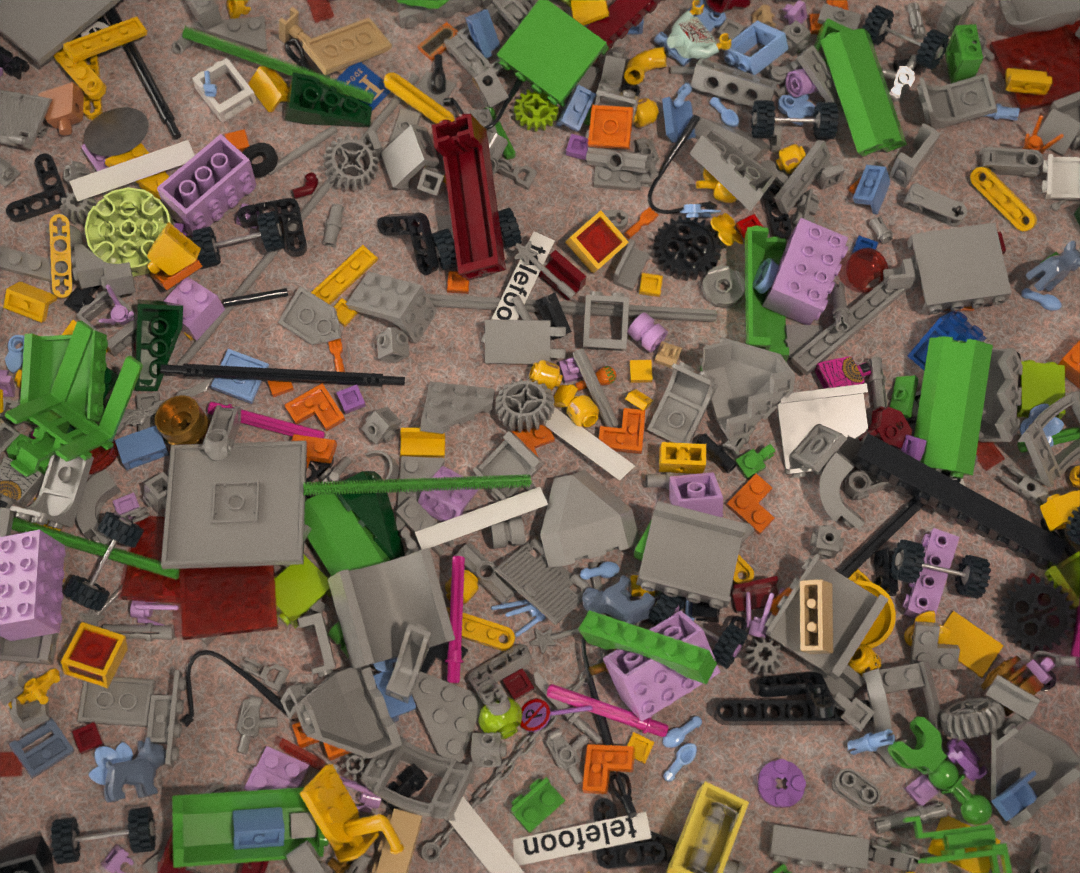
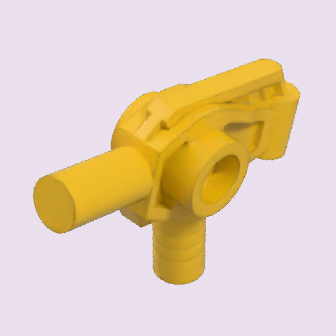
M51 669L36 679L28 680L24 685L23 693L16 698L22 705L27 701L30 703L38 700L42 705L46 704L49 700L47 691L53 683L60 681L59 670ZM10 701L8 704L12 709V701Z

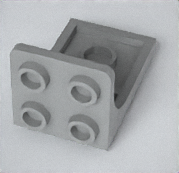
M987 73L939 87L928 86L925 84L924 77L919 78L920 85H917L919 101L924 111V119L926 124H930L935 129L997 112Z
M367 272L346 303L350 310L380 317L394 323L406 333L413 343L419 341L436 315V309L422 285L372 272Z
M680 362L679 365L673 363L672 377L647 430L674 443H691L718 385L714 383L715 378L702 371L698 375L694 373V368L683 362Z
M58 455L51 456L35 502L27 508L10 506V511L16 512V517L30 520L31 517V522L45 525L49 522L48 526L62 529L63 526L73 527L94 457L84 460L79 456L66 462Z

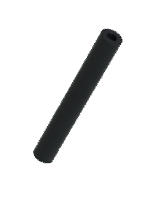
M287 288L226 298L222 299L223 306L225 308L287 297L288 291Z

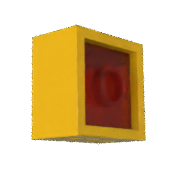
M601 210L565 241L592 273L600 269L629 243Z
M81 622L61 660L64 674L109 688L128 650L126 636Z

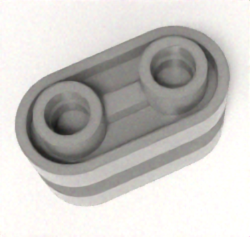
M845 768L841 770L832 780L834 792L858 810L867 811L880 801L881 794L878 787L853 769Z

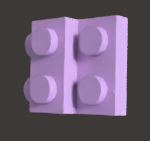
M266 746L257 767H254L244 789L246 791L300 788L310 765Z

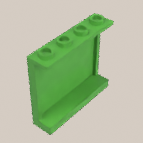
M538 0L497 53V56L500 60L499 64L508 71L512 69L516 72L515 76L522 82L527 80L532 84L531 88L539 94L542 92L548 96L547 100L553 105L557 106L559 104L564 107V100L598 56L600 54L605 55L609 48L607 42L549 0Z
M96 330L92 334L67 402L86 415L88 420L100 423L104 414L103 394L105 392L104 377L107 368L105 360L108 341L106 334ZM33 333L25 334L20 404H25L51 392L72 335L38 336ZM53 410L39 414L48 422L61 417ZM30 419L23 421L24 423H27V424H34V425H36V424H35L34 422H32Z

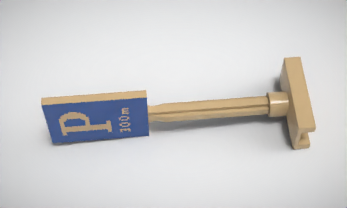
M294 7L290 9V18L287 21L282 17L279 19V40L284 44L292 37L300 40L302 43L311 39L299 27V11ZM362 62L337 71L341 74L337 78V82L342 80V84L347 82L349 86L352 84L351 87L353 85L354 88L359 86V89L360 87L361 90L364 88L363 91L366 89L368 93L369 91H371L370 93L373 91V94L375 92L372 104L361 101L371 106L372 112L391 93L385 87L384 80Z

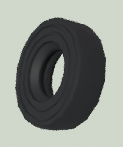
M256 143L243 151V154L251 162L254 177L267 175L277 166L278 156L270 144ZM266 156L263 162L259 164L252 163L256 157Z

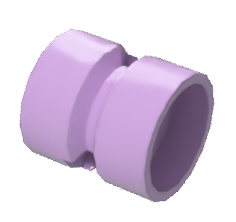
M803 68L787 74L785 84L791 96L800 97L818 91Z
M643 312L632 322L627 334L635 341L641 340V346L651 353L661 344V341H664L668 331L660 324H654V319L646 312Z

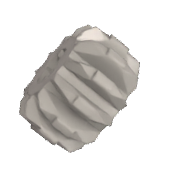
M66 192L67 198H61V212L74 225L78 220L84 225V219L87 218L92 207L97 204L94 196L77 201L74 193Z
M763 636L760 637L759 642L753 639L751 641L752 646H746L745 650L748 654L744 655V660L750 661L746 666L748 669L753 666L756 667L754 675H757L762 670V675L766 677L768 671L775 674L777 671L776 667L780 668L782 666V662L779 659H782L784 654L777 652L781 648L779 644L772 645L774 639L770 638L768 643H766ZM761 652L766 653L765 656L768 655L767 660H762L763 657H759Z

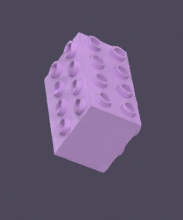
M220 134L160 184L157 190L171 218L177 223L184 224V229L193 237V230L209 227L215 221L220 220L227 210L235 207L241 198L246 194H250L256 186V181L250 160Z
M800 218L789 237L778 265L779 268L774 282L768 290L763 307L805 325H811L813 320L817 321L821 312H824L827 306V296L832 292L835 285L833 280L838 275L842 266L840 262L848 251L849 247L846 246L848 237Z
M41 530L0 537V636L9 641L60 633V624L62 622L61 604L63 601L62 586L65 576L63 570L66 555L65 545Z
M682 611L677 612L649 629L650 631L707 649L714 658L703 629ZM617 649L603 658L621 700L641 721L652 717L661 709L671 705L677 699L703 684L686 678L664 664L634 652ZM718 665L709 680L720 673Z

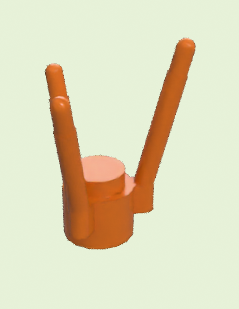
M1040 115L1032 135L1026 134L1022 149H1034L1044 154L1046 149L1062 139L1064 135L1060 134L1043 146L1042 139L1037 136L1043 116Z

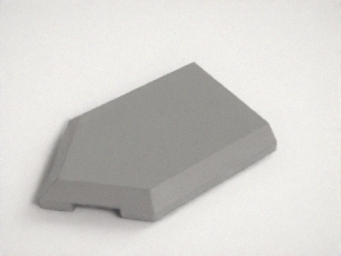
M301 286L277 322L311 345L342 338L336 308Z

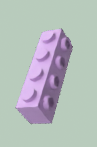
M933 528L929 534L925 533L921 543L925 549L923 552L925 553L924 563L950 569L960 537ZM922 567L923 570L920 572V577L917 578V581L908 584L912 588L910 595L906 594L902 607L905 608L903 615L913 619L926 611H935L936 615L948 573Z

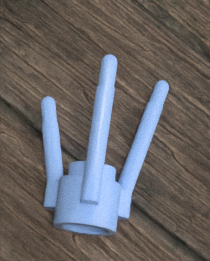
M527 599L491 607V610L527 605L507 612L505 614L506 617L529 611L531 617L536 616L535 619L514 634L515 637H518L538 622L546 619L545 615Z

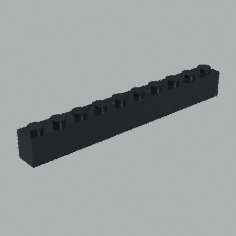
M869 433L861 440L851 460L858 469L876 475L878 480L894 485L898 491L914 496L918 502L934 507L938 513L954 518L958 524L974 529L978 535L994 540L998 546L1014 551L1016 556L1034 562L1035 566L1040 569H1050L1054 565L1057 566L1067 545L1066 541Z

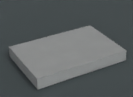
M114 677L109 688L83 681L77 722L148 727L151 695H154L156 681L151 679Z

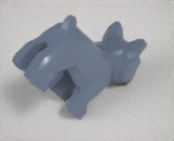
M1069 242L1061 255L1049 257L1026 274L1029 280L1035 276L1041 278L1034 285L1038 291H1042L1044 288L1049 292L1052 291L1067 277L1070 271H1075L1080 267V252L1075 249L1076 242Z
M624 575L620 577V581L617 584L606 588L604 591L589 587L582 594L583 607L587 613L589 610L599 614L607 613L617 620L632 625L651 617L650 614L653 612L655 600L652 595L646 592L643 594L642 599L631 601V594L626 590L631 585V580Z
M146 737L145 743L138 741L139 753L134 760L113 764L110 761L106 762L107 775L104 797L107 803L125 799V793L122 791L125 783L135 785L138 798L158 794V789L154 786V779L156 777V770L163 766L166 761L167 750L164 749L163 745L154 744L150 737Z

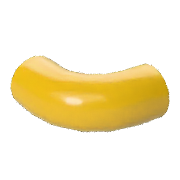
M658 47L645 50L632 57L625 67V80L629 84L637 85L643 81L646 72L667 67L665 48Z

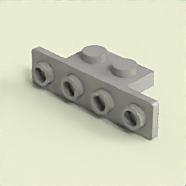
M175 670L172 695H151L147 737H150L154 744H167L165 764L169 768H174V762H178L179 747H176L177 738L181 737L182 725L178 723L179 714H183L184 700H181V692L186 689V677H183L180 670Z

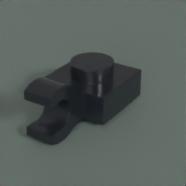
M100 285L83 288L82 290L76 287L63 304L78 314L83 306L89 305L95 300L92 296L99 289Z

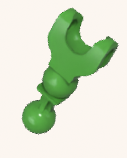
M916 716L910 723V729L916 736L917 744L915 748L912 749L904 742L896 741L888 746V753L902 768L918 769L923 775L928 774L932 785L942 789L940 791L941 794L951 793L961 803V814L968 823L972 825L985 824L992 815L990 802L982 795H972L962 785L961 782L965 776L958 774V769L954 763L945 760L947 755L942 751L940 732L926 718Z

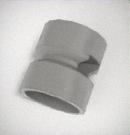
M522 516L508 519L507 522L502 521L490 526L494 549L505 548L508 543L512 546L525 545Z

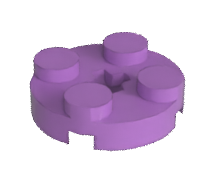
M952 738L947 742L949 751L946 754L954 764L959 763L965 769L963 772L972 782L976 779L980 780L988 773L985 765L980 767L977 763L980 760L979 756L962 739L957 742V738Z
M785 759L769 762L758 775L759 794L772 807H791L804 794L806 781L803 773L795 764ZM777 777L780 780L784 778L787 781L785 784L786 790L783 788L778 790L776 788Z

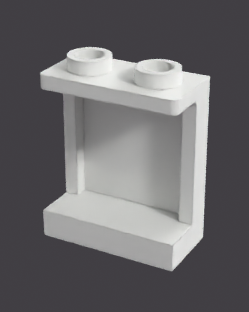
M1048 154L1047 160H1043V173H1046V180L1042 181V193H1046L1045 199L1080 200V157H1053V154Z

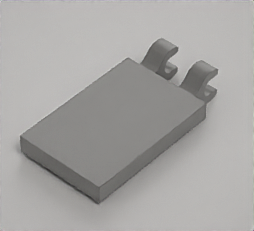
M486 319L485 363L534 364L540 360L551 362V358H565L566 348H551V336H566V327H551V320Z

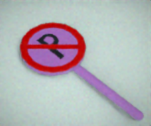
M533 699L521 708L522 721L520 725L528 732H536L547 725L550 716L589 711L593 707L584 706L551 711L546 701Z

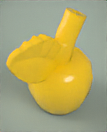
M704 168L703 179L705 180L696 181V188L714 189L713 196L720 202L734 203L737 201V198Z

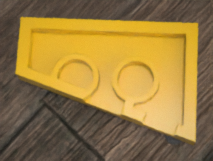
M140 143L126 153L105 159V165L112 167L149 154V152ZM163 171L135 182L139 184L140 188L161 200L157 187L168 179L169 176Z

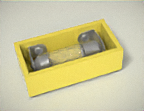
M705 781L697 791L666 873H723L749 802Z

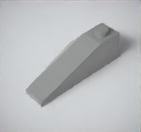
M699 116L700 121L695 127V139L697 141L710 127L756 162L771 148L770 145L760 138H754L753 134Z

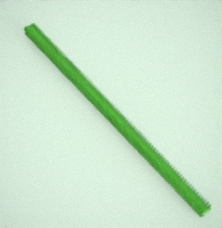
M185 26L182 37L290 76H292L293 72L314 76L320 80V83L328 87L333 86L337 88L339 93L352 96L370 104L374 100L375 92L373 94V91L368 93V90L367 92L366 89L363 91L364 88L361 90L359 86L354 88V85L351 87L352 84L349 86L347 82L342 84V80L337 82V79L336 81L333 77L330 79L328 75L325 78V75L323 77L321 73L319 75L318 72L316 74V71L311 73V69L306 71L307 68L304 70L302 66L300 68L299 65L298 67L295 64L292 66V63L290 65L288 61L285 64V60L284 62L281 59L278 61V58L276 59L275 57L273 59L271 55L266 57V54L265 56L262 52L259 54L257 50L252 52V49L250 50L249 48L247 50L248 47L245 49V46L240 48V45L238 46L236 43L234 45L233 42L231 44V41L226 43V40L224 41L222 38L220 40L219 37L217 39V36L212 38V35L210 36L208 33L205 35V32H198L194 28L191 30V27Z
M520 474V476L492 475V477L489 475V477L478 476V478L477 476H464V478L461 476V478L447 477V479L446 477L444 479L443 477H433L430 480L429 478H413V480L411 478L410 480L404 478V480L396 479V481L395 479L393 481L392 479L390 481L389 479L387 481L386 479H379V481L376 479V482L375 480L373 482L372 480L370 482L369 480H356V482L353 480V483L351 480L350 483L347 480V483L346 481H333V483L330 481V484L328 481L327 484L325 481L324 484L322 481L321 484L318 481V483L307 482V484L304 482L303 490L304 496L306 493L308 496L309 493L310 495L312 493L313 495L315 493L316 495H320V493L323 495V492L324 495H326V492L327 495H329V492L330 495L332 492L333 495L335 492L336 494L338 492L339 494L341 492L346 494V491L347 494H349V491L350 494H352V491L353 494H355V491L356 494L358 491L359 494L361 491L363 494L366 491L369 493V490L370 493H372V490L373 493H375V490L376 493H378V490L379 493L381 490L382 493L383 491L386 493V490L389 493V490L390 492L392 490L393 492L395 490L398 492V489L399 492L401 489L402 492L403 490L406 492V489L408 492L409 489L410 492H412V489L413 492L416 489L417 492L418 489L419 491L420 489L426 491V488L427 491H429V488L430 491H432V488L433 491L435 488L436 491L437 488L439 491L440 488L442 491L443 488L444 491L446 488L447 490L449 488L454 490V487L456 490L457 487L458 490H460V487L461 490L463 487L464 490L466 487L467 490L468 487L470 490L471 487L474 490V487L479 489L480 486L481 489L482 487L485 489V486L487 489L488 486L489 489H491V486L492 489L494 486L495 489L496 486H498V489L499 486L500 488L502 486L507 488L508 485L509 488L510 485L512 488L513 485L515 488L516 485L517 488L519 485L520 488L521 485H523V488L524 485L527 488V485L528 487L532 485L530 474Z
M13 517L12 529L18 532L25 533L41 530L67 547L80 551L83 550V552L85 551L90 554L93 553V555L95 554L100 557H104L109 548V545L89 541L86 538L81 539V537H76V535L71 536V534H66V532L61 533L59 530H51L49 527H41L39 524H31L29 521H21V519ZM113 548L108 559L126 563V565L139 567V569L152 571L159 575L162 574V576L164 575L172 579H178L180 573H182V569H162L161 561H155V559H150V557L145 558V556H140V554L137 556L135 553L122 551L119 548Z

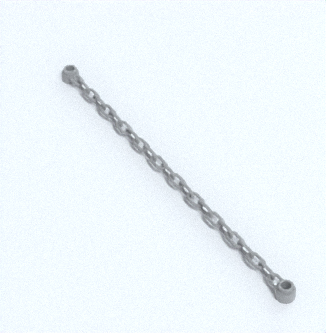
M659 591L655 596H653L655 602H657L662 593H664L663 591ZM606 649L601 650L600 659L595 665L603 662V658L607 655L604 654ZM585 670L579 676L580 682L574 688H568V690L578 693L579 688L583 684H588L587 678L583 677L586 674ZM557 715L550 716L553 720L546 728L544 727L536 731L533 735H527L516 748L517 753L513 758L503 761L502 767L496 769V777L490 784L482 785L474 794V802L471 804L473 809L477 804L481 805L486 802L493 793V786L498 780H504L515 768L514 762L520 755L525 756L536 744V737L541 732L548 731L557 720ZM529 739V742H532V744L523 752L524 749L521 746ZM508 763L507 766H511V768L502 776L503 773H499V771ZM486 787V791H489V793L483 800H481V797L477 798ZM453 826L446 833L439 834L433 842L426 843L423 846L421 854L426 862L434 863L439 860L442 850L450 841L449 836L455 830ZM442 837L445 843L439 847L436 843ZM429 849L436 851V855L432 858L427 856Z

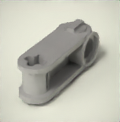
M986 147L980 150V157L982 158V165L980 167H987L994 174L1036 177L1040 174L1043 155L1037 150Z
M920 184L911 185L903 202L907 209L950 226L960 225L967 215V208L964 204Z
M221 405L216 406L202 444V449L205 450V453L211 459L223 460L230 456L241 423L240 406L235 408H222Z
M862 470L849 472L843 479L845 482V493L857 501L869 497V494L894 486L888 482H882L876 478V475ZM853 482L859 483L861 488H856Z

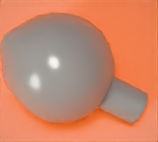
M70 225L71 251L74 250V245L83 244L80 231ZM48 226L46 232L50 234V229ZM61 226L60 229H58V234H53V236L60 235L67 237V233L62 234ZM56 241L61 249L66 250L67 243L65 241Z

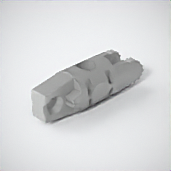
M1012 464L1009 465L1008 470L1021 479L1017 484L1004 475L999 479L1037 506L1040 503L1042 505L1046 503V499L1050 497L1047 493L1049 491L1047 488ZM1027 485L1032 488V491L1027 489Z

